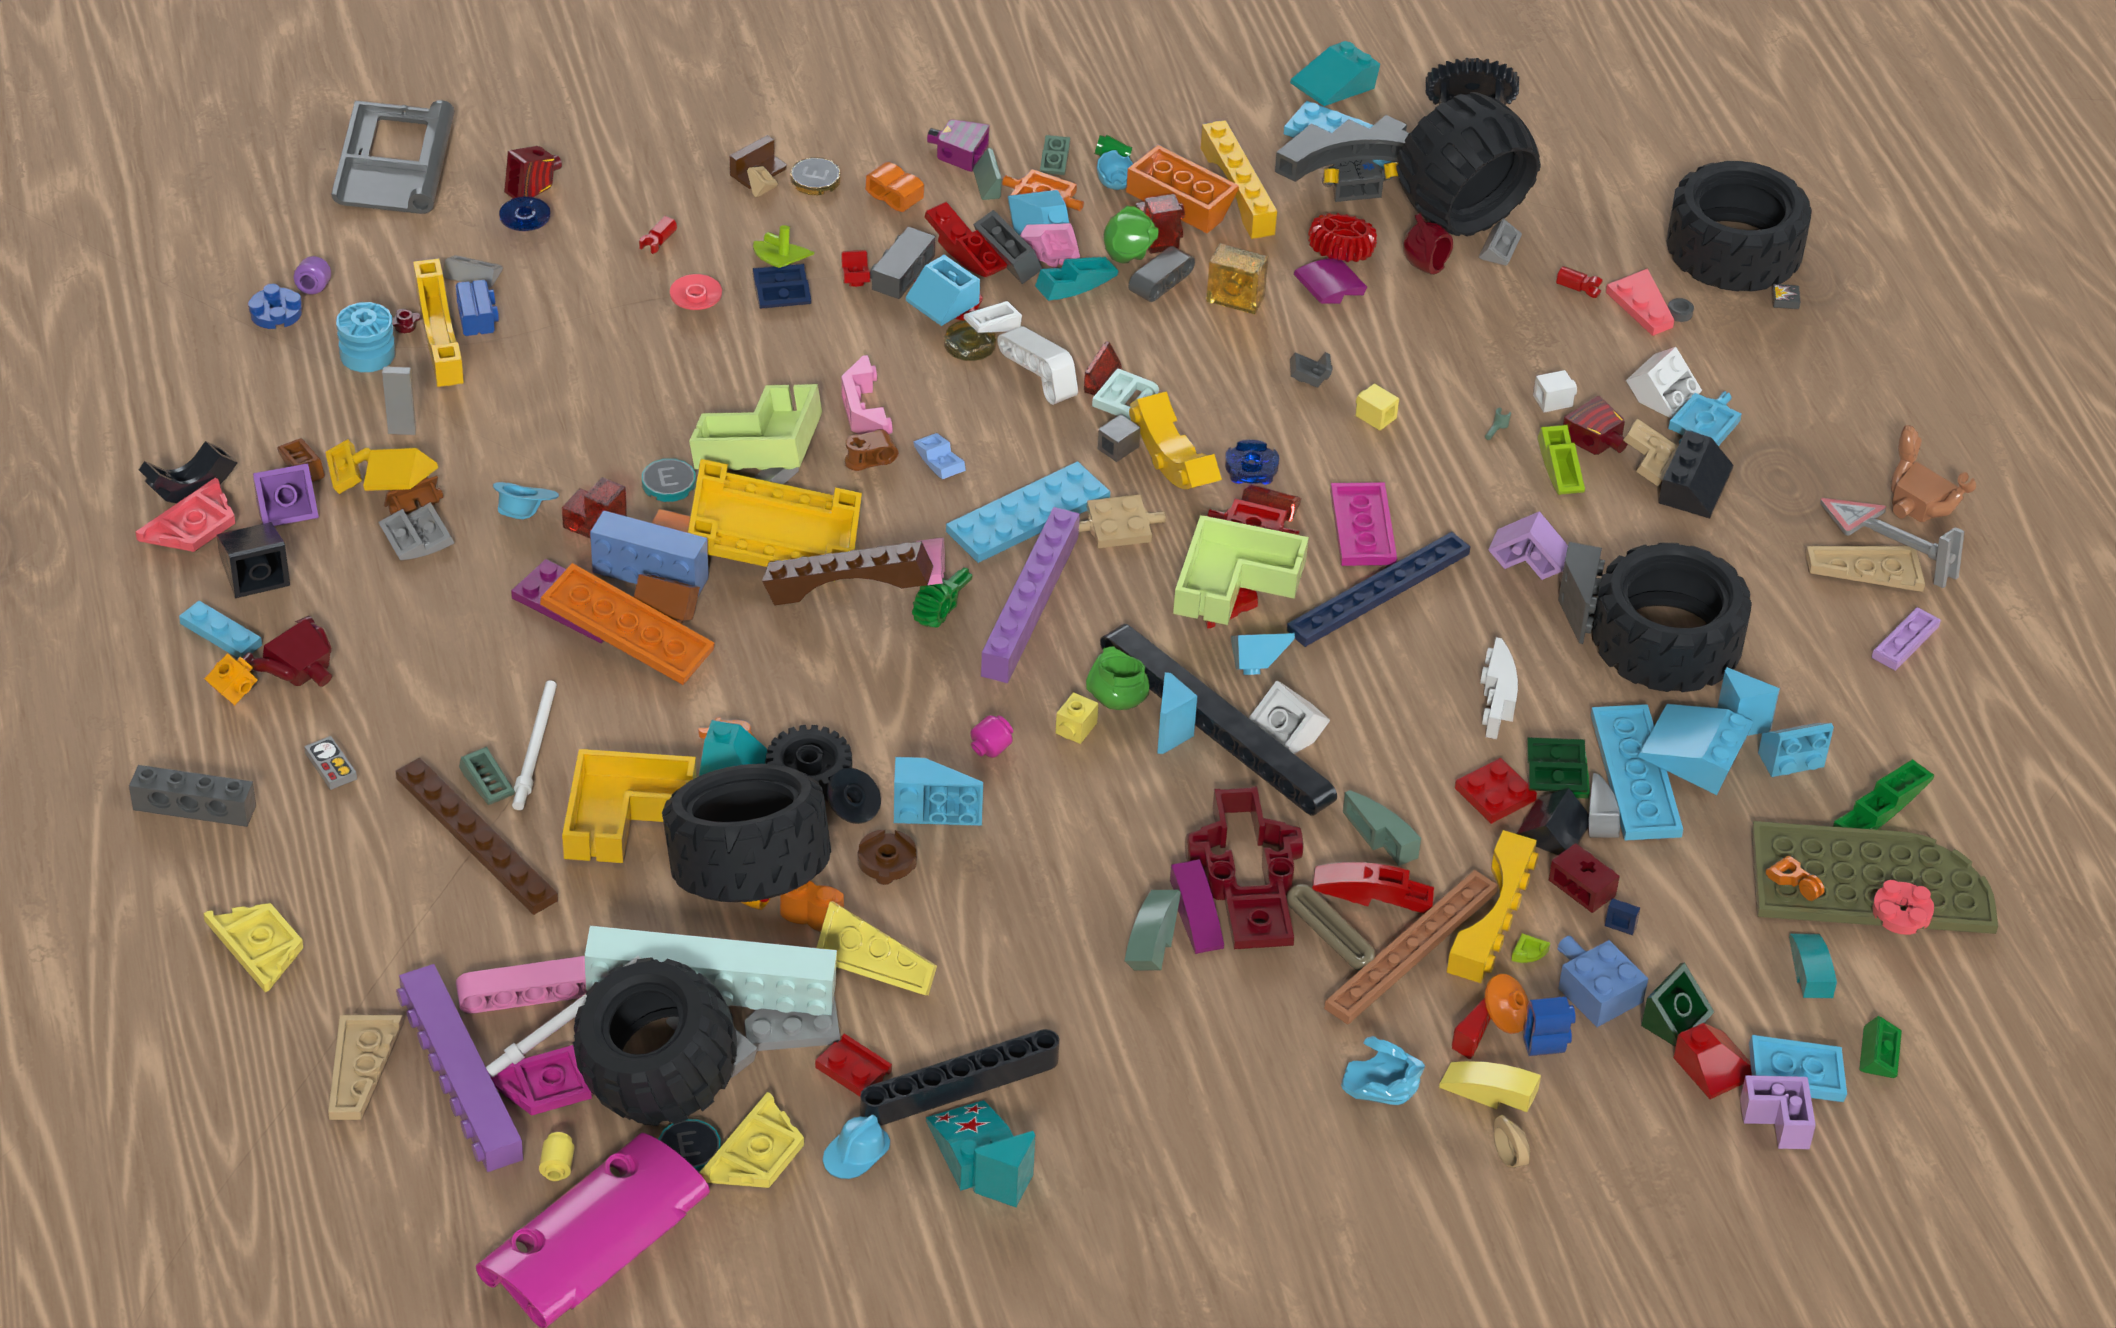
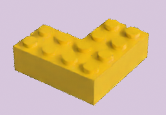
M579 749L562 833L564 859L591 861V857H596V861L623 863L631 820L663 822L662 811L666 801L686 783L697 778L696 757Z

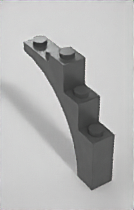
M1385 115L1370 129L1350 119L1333 133L1310 124L1277 151L1275 172L1296 182L1312 171L1339 162L1353 160L1398 162L1399 150H1402L1405 143L1404 140L1409 134L1406 132L1407 124L1388 115Z

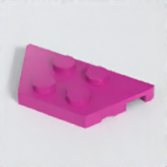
M573 1045L525 1058L516 1065L514 1063L510 1064L494 1077L490 1075L496 1089L531 1116L592 1099L593 1095L577 1068Z

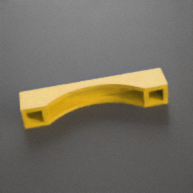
M1225 120L1202 124L1201 150L1209 163L1218 165L1229 181L1239 185V190L1235 197L1242 223L1250 238L1255 239L1275 235L1277 210L1228 123Z
M440 260L413 262L415 287L437 387L463 384L462 358L452 328Z
M1502 831L1494 849L1491 871L1498 884L1500 897L1494 908L1482 920L1458 932L1449 954L1447 973L1482 983L1485 973L1492 972L1496 956L1493 954L1495 951H1501L1505 935H1502L1503 931H1509L1513 920L1511 912L1512 910L1517 911L1521 902L1522 894H1520V890L1526 891L1531 876L1528 873L1529 869L1535 870L1539 858V853L1535 852L1537 840Z

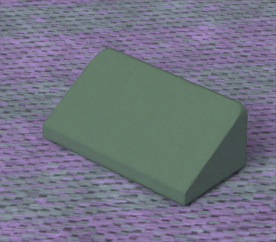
M987 148L974 166L973 172L981 199H1000L1001 175L993 149Z

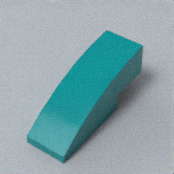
M1106 257L1065 259L1062 268L1041 269L1035 287L1048 301L1064 299L1087 292L1116 277L1119 271Z
M1790 934L1789 941L1797 983L1801 984L1803 998H1833L1837 979L1831 955L1824 939L1820 934Z

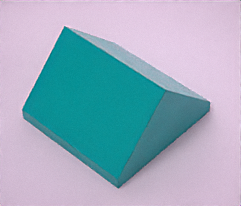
M1034 1131L974 1148L972 1186L974 1193L1017 1207L1034 1175L1036 1137Z

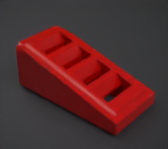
M1485 998L1454 1030L1452 1049L1468 1059L1474 1056L1491 1020Z

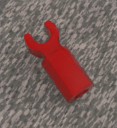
M664 216L649 231V234L640 238L639 249L642 250L645 246L650 245L651 253H657L659 245L661 246L677 230L675 220Z
M1562 266L1557 274L1556 284L1579 292L1585 291L1588 296L1597 298L1601 290L1595 287H1599L1603 279L1597 276L1587 277L1585 273Z

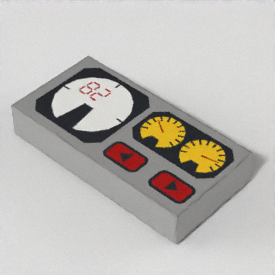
M331 736L304 746L305 754L330 790L357 780L356 771Z

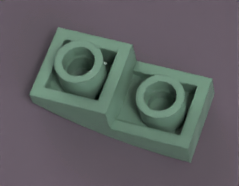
M1045 136L1040 172L1065 175L1070 149V137Z

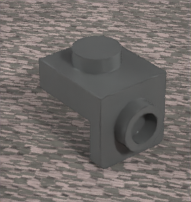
M1326 352L1318 362L1298 353H1294L1290 358L1291 377L1317 388L1324 380L1330 377L1333 370L1331 356Z

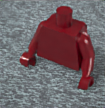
M311 616L295 621L296 625L265 644L263 658L255 659L250 652H247L242 657L253 667L250 673L253 670L256 672H267L282 680L289 681L295 686H301L312 679L318 686L323 687L332 678V674L327 670L332 652L330 642L325 630L315 624Z

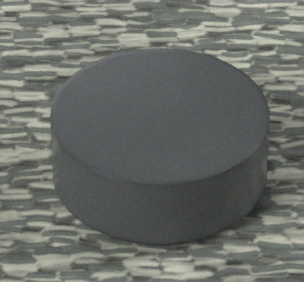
M1676 298L1669 302L1668 308L1674 321L1686 322L1692 318L1694 305L1690 301Z

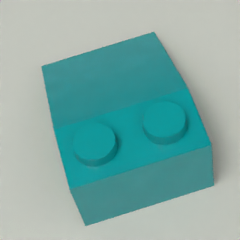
M1343 41L1328 47L1291 78L1290 83L1321 105L1327 106L1375 89L1380 63L1374 60L1371 55L1355 47L1353 43Z

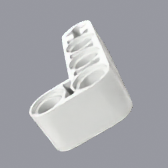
M1023 326L998 336V346L1005 357L1041 377L1043 392L1050 404L1054 405L1077 395L1078 386L1072 356L1067 350Z

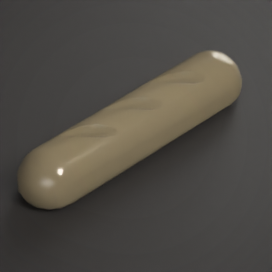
M1298 884L1288 891L1286 899L1289 907L1351 967L1361 970L1376 957L1372 945L1311 887L1305 884Z

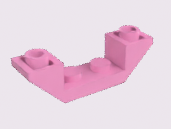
M868 355L862 356L841 376V396L851 431L860 435L883 429L888 434H891L892 421L890 417L886 418L884 408L866 409L864 402L860 403L861 394L872 393L873 381H877L875 365L871 366Z

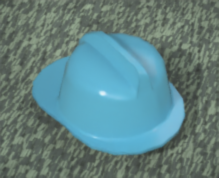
M505 482L493 484V488L499 492L498 512L515 519L523 520L530 518L536 513L542 500H552L559 497V493L548 489L523 487Z
M875 1115L854 1117L845 1123L841 1133L824 1151V1167L831 1175L840 1179L858 1177L868 1171L889 1150V1136L878 1124L877 1117Z

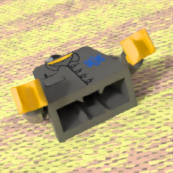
M1353 160L1335 163L1333 166L1324 169L1322 184L1325 187L1333 185L1335 202L1382 198L1383 182L1394 176L1398 177L1396 169L1398 162L1384 164V168L1374 163L1373 160Z

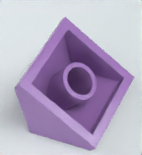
M308 464L253 473L256 503L262 524L272 522L274 526L319 518Z

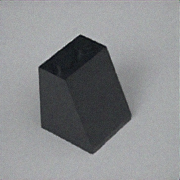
M272 522L216 534L219 555L235 599L290 586L285 543Z

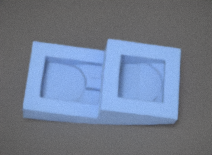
M938 433L913 441L914 447L921 458L941 479L966 471L965 462L951 452L950 442Z

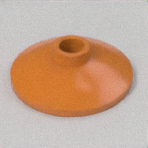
M1499 974L1492 977L1487 983L1485 990L1486 1007L1492 1021L1499 1029L1509 1034L1523 1031L1527 1020V1007L1529 1003L1525 990L1510 975Z

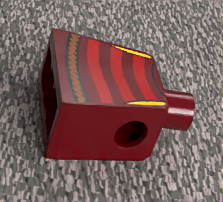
M540 146L508 151L504 192L522 204L550 189L553 183L554 171L562 167L560 157L550 154Z
M1600 396L1593 398L1564 417L1563 425L1568 426L1571 443H1575L1578 447L1594 455H1599L1610 447L1621 453L1628 445V443L1623 441L1625 438L1623 437L1624 418Z

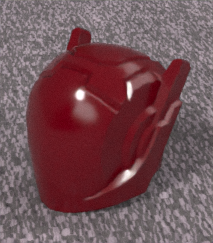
M1419 213L1415 215L1417 224L1410 229L1403 241L1404 256L1415 268L1435 275L1445 268L1444 263L1450 257L1453 249V238L1438 223L1425 222Z

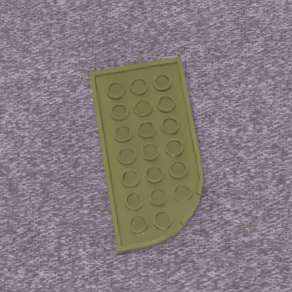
M1753 821L1752 841L1758 917L1882 926L1883 921L1878 916L1875 918L1873 915L1872 905L1876 892L1883 887L1884 882L1896 880L1897 882L1924 886L1931 892L1930 898L1934 903V913L1931 923L1925 929L1996 934L1997 932L1996 903L1993 891L1986 877L1979 875L1972 867V861L1956 849L1950 851L1937 845L1936 839L1901 831ZM1786 856H1791L1801 863L1800 868L1821 880L1824 886V894L1814 901H1809L1801 894L1799 884L1795 887L1792 885H1778L1767 877L1766 870ZM1786 870V871L1783 872V873H1784V874H1791V873H1793V872H1791L1790 870ZM1899 905L1900 910L1906 911V909L1908 908L1906 906Z

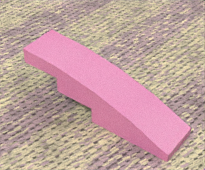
M944 538L921 540L933 564L928 585L942 584L945 572Z

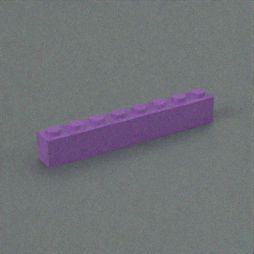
M1053 507L982 651L981 677L1004 683L1009 682L1078 539L1080 513Z
M432 964L399 975L400 988L396 989L399 1003L402 1007L407 1006L409 1023L412 1028L417 1027L419 1031L417 1036L422 1050L428 1049L430 1053L428 1054V1060L433 1072L438 1071L440 1074L439 1083L444 1094L449 1093L451 1097L450 1106L454 1116L460 1115L462 1119L460 1122L462 1132L466 1139L471 1138L473 1142L472 1151L476 1161H482L487 1172L522 1161V1140L435 965Z

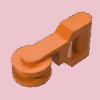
M1786 856L1766 870L1767 877L1778 885H1792L1795 887L1799 884L1801 894L1809 901H1814L1824 894V886L1821 880L1800 868L1801 863L1791 856ZM1786 870H1790L1793 873L1784 874L1783 872H1785Z

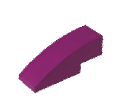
M1200 859L1172 864L1170 882L1173 890L1181 892L1178 912L1195 954L1224 949L1216 907Z

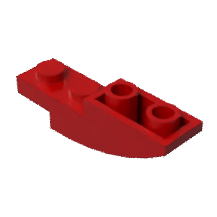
M947 202L925 212L924 218L939 234V244L962 266L983 277L991 276L1007 268V264L978 230L972 232Z
M1365 862L1330 863L1316 866L1314 869L1312 889L1325 895L1364 906H1369L1371 899H1376L1423 914L1433 907L1434 887L1409 880L1410 870Z

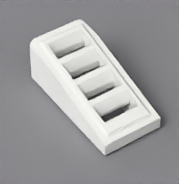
M1008 301L964 314V319L978 333L1009 332L1021 326L1022 315Z

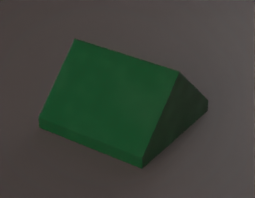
M1685 962L1680 963L1647 997L1641 1024L1643 1028L1675 1047L1678 1034L1705 1023L1714 1013L1713 1008Z

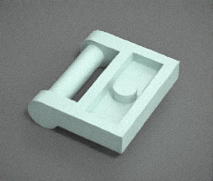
M1117 368L1093 397L1092 406L1116 416L1123 415L1131 421L1129 416V408L1131 407L1125 405L1136 390L1142 391L1136 399L1158 394L1159 387L1150 380Z

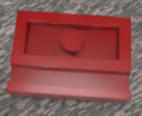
M845 1033L841 1036V1040L838 1043L834 1042L815 1060L816 1069L859 1097L864 1088L882 1082L883 1077L892 1072L891 1063Z

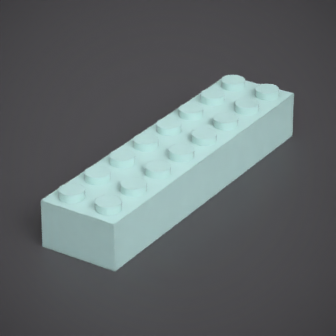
M590 926L585 951L586 991L595 982L600 983L609 975L608 971L623 964L624 966L637 956L641 959L653 957L654 960L657 959L659 962H664L666 959L688 965L696 974H702L719 990L727 1006H742L754 1010L761 1008L772 1009L784 1013L802 1012L815 1016L832 1015L836 986L837 950Z

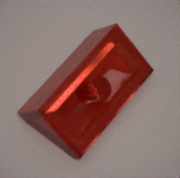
M1106 341L1085 371L1084 393L1095 396L1116 369L1122 368L1121 362L1110 342Z
M1255 485L1245 488L1242 496L1243 501L1287 511L1286 521L1293 520L1301 503V498L1298 496Z

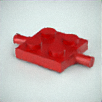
M1234 499L1231 508L1225 513L1209 509L1207 515L1208 517L1295 535L1300 533L1299 530L1284 527L1287 511L1239 499Z

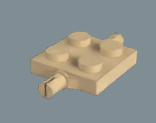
M1140 494L1087 500L1089 518L1087 521H1079V532L1090 531L1096 540L1097 548L1148 543L1152 540L1150 524L1165 523V512L1148 513L1144 508Z

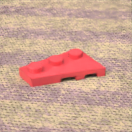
M1648 268L1607 284L1606 293L1652 336L1673 328L1674 318Z

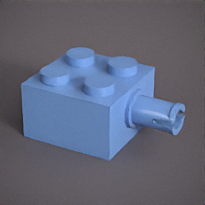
M1567 936L1560 941L1557 950L1563 953L1570 961L1562 965L1558 989L1596 1027L1644 1002L1648 978L1610 940L1589 951H1585L1572 936Z

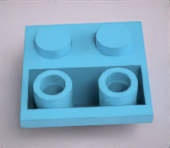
M942 255L925 265L908 292L906 302L940 326H943L979 304L980 279L946 255Z
M1813 723L1762 733L1758 754L1771 777L1825 767L1834 726L1832 723Z

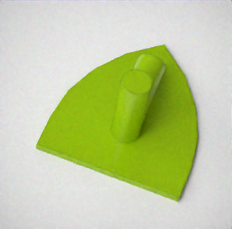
M786 225L780 226L779 236L767 232L764 235V241H754L753 243L755 254L762 261L777 268L802 260L815 253L806 248L789 244L790 227Z

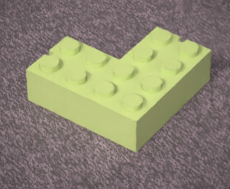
M818 384L794 385L793 390L797 411H793L789 385H766L754 412L702 413L696 429H694L689 440L694 469L699 468L701 459L728 464L727 469L741 470L743 468H757L759 470L768 468L794 469L800 467L822 414Z
M1200 515L1175 589L1173 614L1196 619L1201 615L1204 616L1203 620L1228 625L1240 587L1295 598L1306 563L1309 537Z

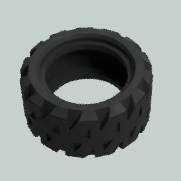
M1724 161L1700 166L1696 172H1689L1675 189L1666 240L1668 251L1674 255L1673 260L1682 271L1688 272L1692 275V278L1706 285L1731 291L1752 292L1768 289L1773 284H1781L1791 278L1802 263L1812 213L1809 198L1793 179L1782 172L1761 164L1745 161ZM1717 222H1739L1761 230L1735 229Z
M1660 542L1657 545L1647 546L1645 544L1627 551L1625 557L1619 555L1607 566L1606 574H1603L1601 577L1592 627L1593 642L1596 646H1599L1598 653L1609 667L1614 666L1618 670V675L1634 684L1639 683L1647 686L1648 689L1663 692L1701 690L1705 685L1713 686L1723 680L1726 668L1734 670L1741 659L1752 607L1750 591L1744 578L1738 576L1736 569L1723 558L1715 557L1707 550L1695 546L1680 545L1679 543ZM1651 606L1674 607L1700 617L1707 624L1695 628L1668 627L1644 618L1636 610Z
M746 764L726 767L703 774L671 795L672 797L666 801L662 811L672 878L686 892L705 899L736 903L752 902L780 896L812 880L823 871L830 860L831 845L822 787L814 778L807 776L806 773L789 767L773 764Z

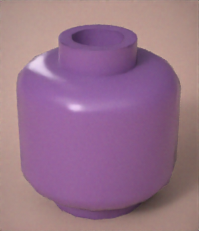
M316 256L307 257L302 260L294 271V283L303 293L309 295L317 294L330 281V266L322 258Z

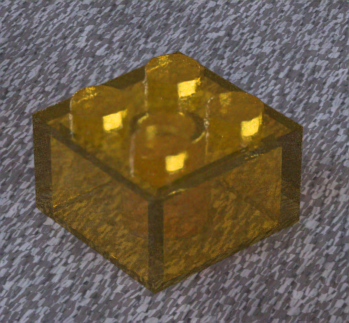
M1219 243L1209 261L1206 302L1256 314L1265 297L1269 256Z

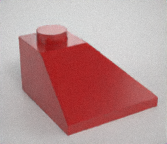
M1702 1023L1678 1034L1673 1058L1709 1099H1713L1743 1085L1745 1076H1752L1751 1062L1723 1031Z

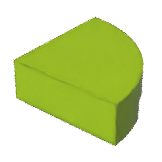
M1522 933L1513 951L1511 961L1519 963L1537 961L1548 953L1550 942Z

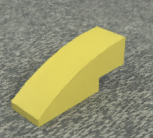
M1475 1061L1451 1062L1440 1082L1439 1088L1497 1109L1501 1102L1528 1112L1538 1092L1541 1075L1497 1063Z

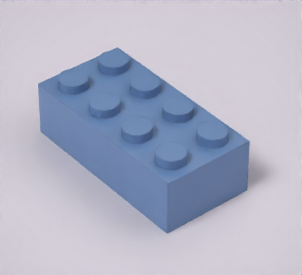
M608 511L602 512L590 531L593 573L637 584L639 574H651L700 587L699 594L708 580L707 538Z

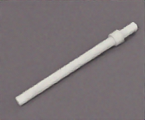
M551 680L545 683L521 775L516 778L514 786L516 793L512 804L515 810H523L527 795L532 791V776L557 684Z
M637 956L624 966L634 964L637 959L641 958ZM583 995L518 1044L513 1043L504 1049L505 1053L486 1066L489 1074L494 1077L510 1064L514 1063L516 1065L523 1060L525 1053L576 1017L578 1007L585 1004L587 995Z

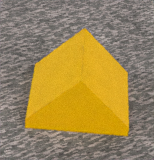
M417 448L370 450L363 487L365 491L411 489L438 469V464Z

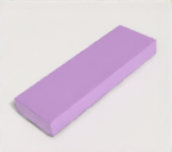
M1917 607L1873 650L1872 658L1896 671L1939 627L1941 620Z

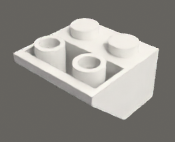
M1676 347L1654 354L1626 380L1639 403L1669 418H1673L1694 393L1699 394L1702 391Z

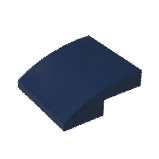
M804 264L786 265L781 268L775 266L753 268L754 286L760 309L811 304L809 283L806 279Z

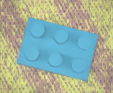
M1757 1035L1751 1036L1749 1051L1752 1076L1808 1077L1811 1098L1838 1102L1845 1101L1847 1088L1842 1047Z

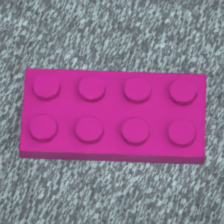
M1385 482L1331 483L1330 494L1341 566L1395 564L1397 562V554Z

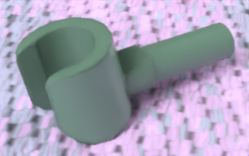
M1502 408L1496 409L1493 425L1485 435L1487 440H1490L1500 428L1504 429L1509 426L1511 412L1507 415H1502Z

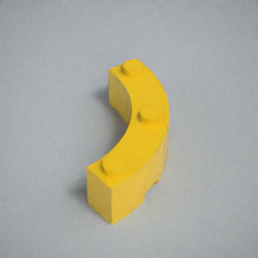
M1167 391L1139 398L1130 403V419L1140 427V435L1152 457L1155 469L1160 470L1173 485L1181 489H1191L1222 480L1215 454H1196L1195 447L1187 436H1180L1174 425V422L1178 420L1171 406Z

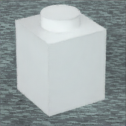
M1566 370L1536 376L1533 396L1543 413L1573 407L1577 386L1575 381L1571 380Z

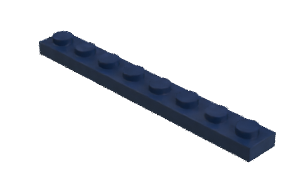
M1450 532L1287 623L1286 632L1295 633V639L1306 647L1468 556L1471 546L1456 534Z

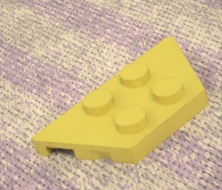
M271 903L255 905L250 908H232V913L214 915L213 911L203 913L204 921L264 992L272 988L303 949V940Z
M767 1092L699 1174L707 1183L769 1188L802 1149L804 1137L796 1127L791 1125L787 1114L784 1111L781 1112L775 1105L772 1094Z

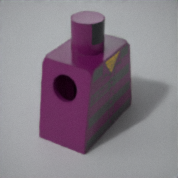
M952 119L948 121L943 131L930 128L927 142L937 145V158L939 160L972 172L974 166L989 145V125Z

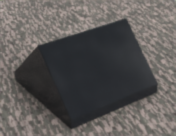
M1567 788L1539 797L1516 834L1537 840L1536 847L1559 856L1575 843L1579 844L1589 827V814L1572 791Z

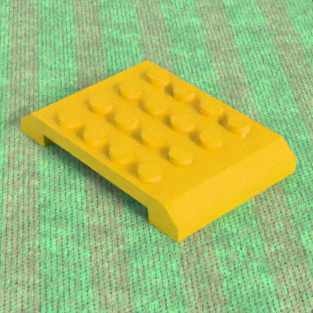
M705 459L700 460L687 533L707 538L708 555L767 567L769 562L777 560L782 561L855 550L862 493L835 487L833 495L727 473L728 464Z

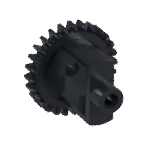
M1465 58L1463 61L1455 59V63L1446 61V65L1438 64V68H1432V72L1427 73L1425 81L1426 95L1435 105L1445 103L1453 99L1454 96L1460 94L1467 95L1471 92L1492 97L1504 105L1511 104L1519 94V76H1517V72H1513L1512 67L1507 68V64L1499 65V61L1489 63V59L1484 61L1479 58Z

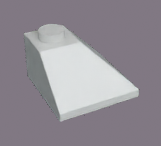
M1279 681L1274 683L1249 717L1252 722L1293 754L1313 744L1330 722V719L1313 704Z

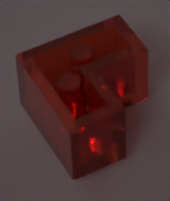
M1175 194L1145 198L1144 202L1136 203V207L1142 210L1152 220L1154 226L1158 228V238L1148 248L1150 254L1163 252L1170 246L1179 249L1180 238H1183L1181 219L1185 217L1183 204L1178 202Z
M602 477L589 492L579 488L562 507L563 528L591 539L590 531L603 511L627 517L626 487Z

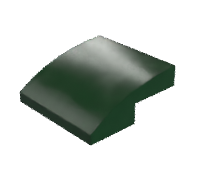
M1527 737L1526 761L1528 788L1530 791H1561L1567 788L1572 792L1588 791L1585 739Z

